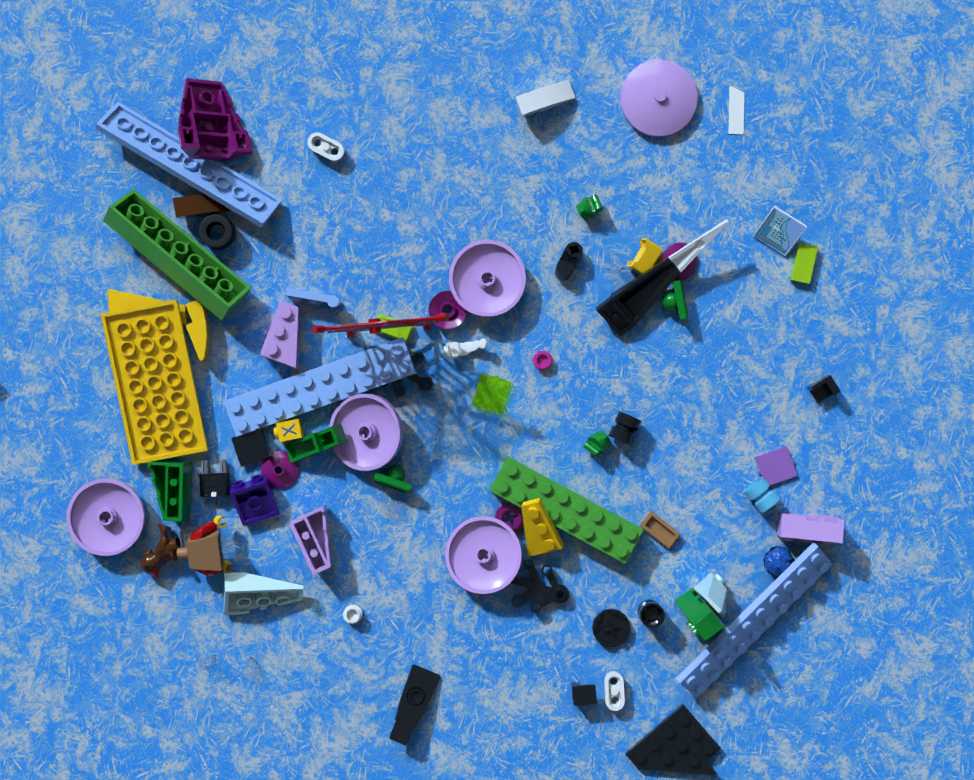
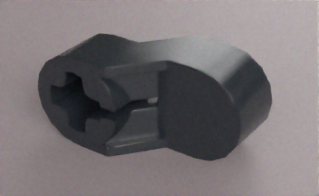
M571 242L566 246L555 269V276L559 280H568L574 272L583 252V248L579 243Z

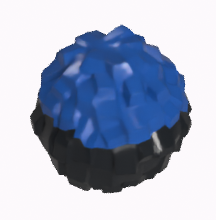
M775 546L770 548L768 553L765 554L763 559L764 567H766L768 574L774 577L780 576L794 562V558H792L791 552L785 547Z

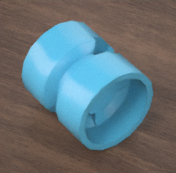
M763 476L756 479L744 490V493L750 500H755V506L760 513L770 509L780 499L776 491L769 489L770 484Z

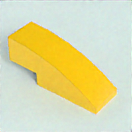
M195 300L185 304L192 323L187 324L186 328L199 360L206 361L210 346L209 318L206 307Z

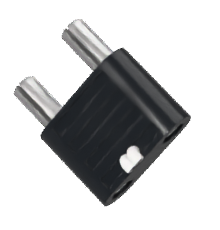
M226 459L220 460V473H208V461H201V474H199L200 497L230 495V472H227Z

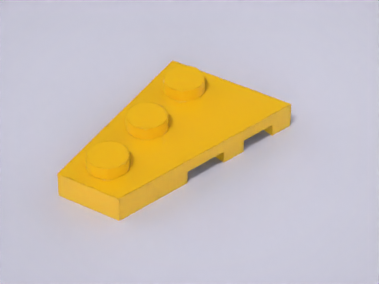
M541 498L523 502L521 508L528 557L562 549L564 544Z

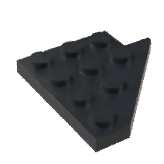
M681 704L625 754L637 769L716 775L717 772L707 760L721 748L686 706Z

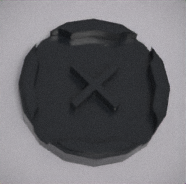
M612 608L599 612L592 624L594 637L600 644L606 647H616L623 644L629 637L631 629L626 615Z

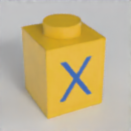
M301 418L276 423L274 428L275 438L279 439V442L303 438L304 432Z

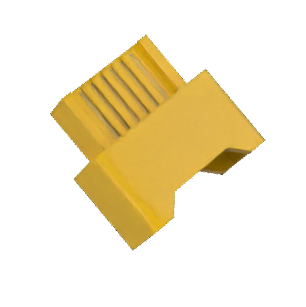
M647 238L641 239V248L633 261H629L626 264L628 268L639 275L662 261L663 254L661 252L663 248Z

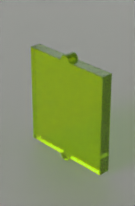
M481 373L472 405L484 408L485 411L491 410L502 414L511 382L500 379L497 375L494 377Z

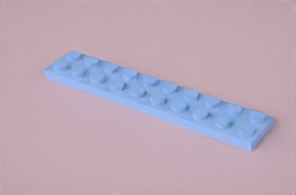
M117 102L96 124V130L260 228L265 225L281 205L282 199L216 160L190 159L180 148L177 136L120 102Z
M402 337L224 400V404L237 437L254 431L257 428L269 426L416 374V370L405 339Z
M813 542L676 677L677 681L694 697L697 698L703 694L706 688L713 681H716L754 641L759 639L761 634L768 627L772 626L781 614L785 613L823 573L828 571L832 563L822 550Z

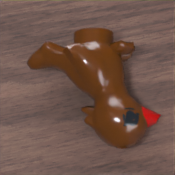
M163 523L158 525L161 531V539L155 553H153L152 549L146 551L140 563L142 571L153 575L155 578H158L162 563L170 559L177 561V548H183L179 537H173L171 535V527Z

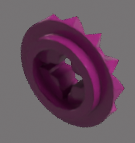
M505 503L497 509L495 518L501 521L505 520L507 510L511 515L518 514L513 519V526L509 521H503L514 532H518L524 526L522 508L513 503Z

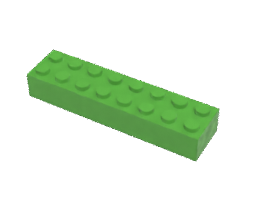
M132 189L109 206L103 222L221 321L245 300L251 287L135 189Z
M509 456L504 460L489 488V491L519 507L522 506L523 502L541 498L554 526L625 564L643 532L641 527Z

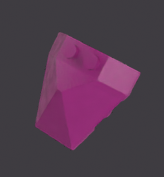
M185 79L177 132L180 148L190 159L228 161L252 153L249 134L247 130L242 128L239 122L240 117L238 114H235L231 106L232 101L222 82Z

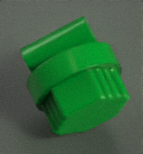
M597 194L592 195L590 198L582 199L581 203L576 206L578 213L584 221L598 216V212L603 210Z
M598 431L588 438L583 448L595 457H598L608 450L612 442L607 434L603 431Z

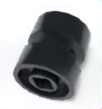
M619 411L615 419L617 424L612 426L608 436L631 446L635 437L633 432L638 430L641 420Z
M647 599L639 604L637 614L645 626L656 628L663 623L665 613L658 602Z

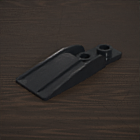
M415 664L412 665L395 716L396 721L389 736L391 740L407 745L413 728L418 724L440 679L439 674Z

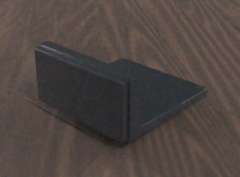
M257 428L249 433L231 438L241 467L272 456L262 428Z

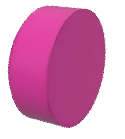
M539 351L533 357V364L536 368L545 370L551 366L552 357L547 351Z

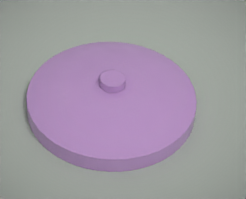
M668 60L647 61L637 66L627 76L620 95L621 109L627 122L638 132L650 137L670 136L683 129L693 117L697 106V89L690 74L680 65Z
M480 240L467 245L456 255L450 267L449 286L453 298L465 311L479 317H495L508 312L520 300L525 289L526 273L520 257L512 248L498 241Z
M357 394L345 399L335 409L329 427L342 424L347 443L337 446L333 450L344 464L356 470L370 471L382 468L394 459L401 447L403 427L398 412L390 402L374 394Z
M104 478L91 481L77 490L70 500L66 517L68 530L73 540L89 553L100 556L119 554L129 549L141 536L145 525L144 504L138 493L131 486L120 480Z
M474 517L461 523L450 535L445 550L446 565L454 581L465 590L478 594L494 593L508 586L517 576L522 564L521 543L514 530L505 522L493 517Z

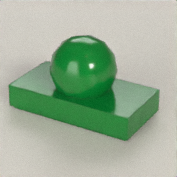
M674 281L675 293H667L662 299V305L668 311L678 309L680 320L687 319L689 315L682 281Z
M399 465L389 467L386 475L376 472L373 481L377 484L406 494H410L412 488L411 484L403 482L405 471Z

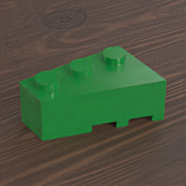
M147 462L153 478L152 483L153 486L155 485L158 495L157 501L163 521L182 522L190 520L192 462Z
M691 588L675 600V603L689 620L686 624L698 639L702 637L706 641L724 628L694 588Z

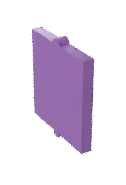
M787 446L755 457L759 468L758 473L770 485L797 476L793 465L794 460L791 459Z

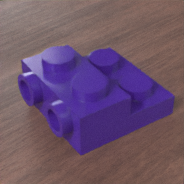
M261 474L255 475L247 482L239 480L230 487V495L243 526L280 515L267 475L263 477Z

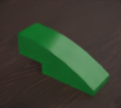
M342 424L300 438L286 444L285 447L290 462L293 463L345 444L347 439Z

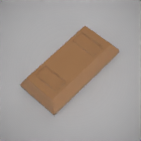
M650 511L639 525L668 549L672 547L681 535L653 511Z

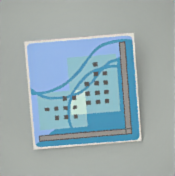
M774 206L753 236L786 256L807 225Z

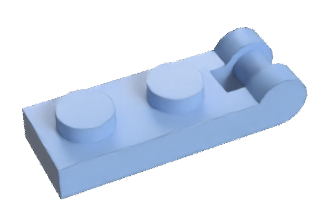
M286 287L285 295L289 296L291 301L301 302V299L309 300V304L320 305V302L328 303L332 308H338L341 304L340 299L333 295Z

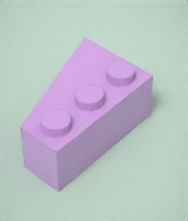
M280 300L260 355L294 368H299L301 308Z
M326 505L291 520L289 525L312 574L315 575L330 568L333 565Z
M778 512L777 535L782 537L784 541H794V538L801 539V542L813 543V540L820 541L822 544H832V542L843 543L844 520L841 518Z

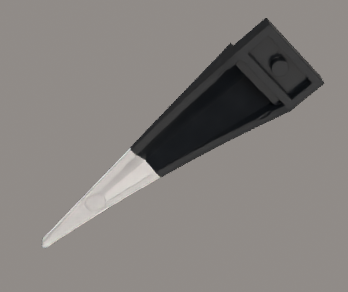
M728 220L723 221L610 294L609 298L596 307L597 312L620 337L639 322L690 262L728 225Z

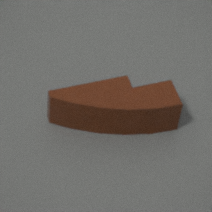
M205 194L173 198L175 215L178 219L232 211Z

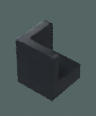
M826 375L807 387L817 403L830 395H836L841 392L831 375Z
M579 682L571 683L574 706L597 704L595 684L580 685Z

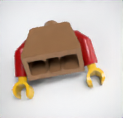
M217 515L214 521L201 526L193 532L187 540V547L177 548L178 560L188 559L190 569H195L206 576L220 574L222 571L231 573L232 569L226 568V566L232 563L223 558L220 529L216 530L217 527L225 528L227 526L225 522L219 524V521L225 517Z

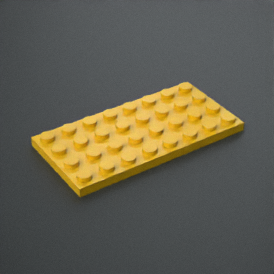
M178 300L100 314L132 465L208 451L209 448Z

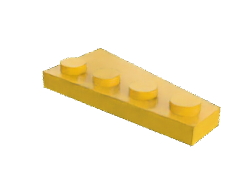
M108 289L109 312L167 302ZM179 304L183 325H187L186 305Z

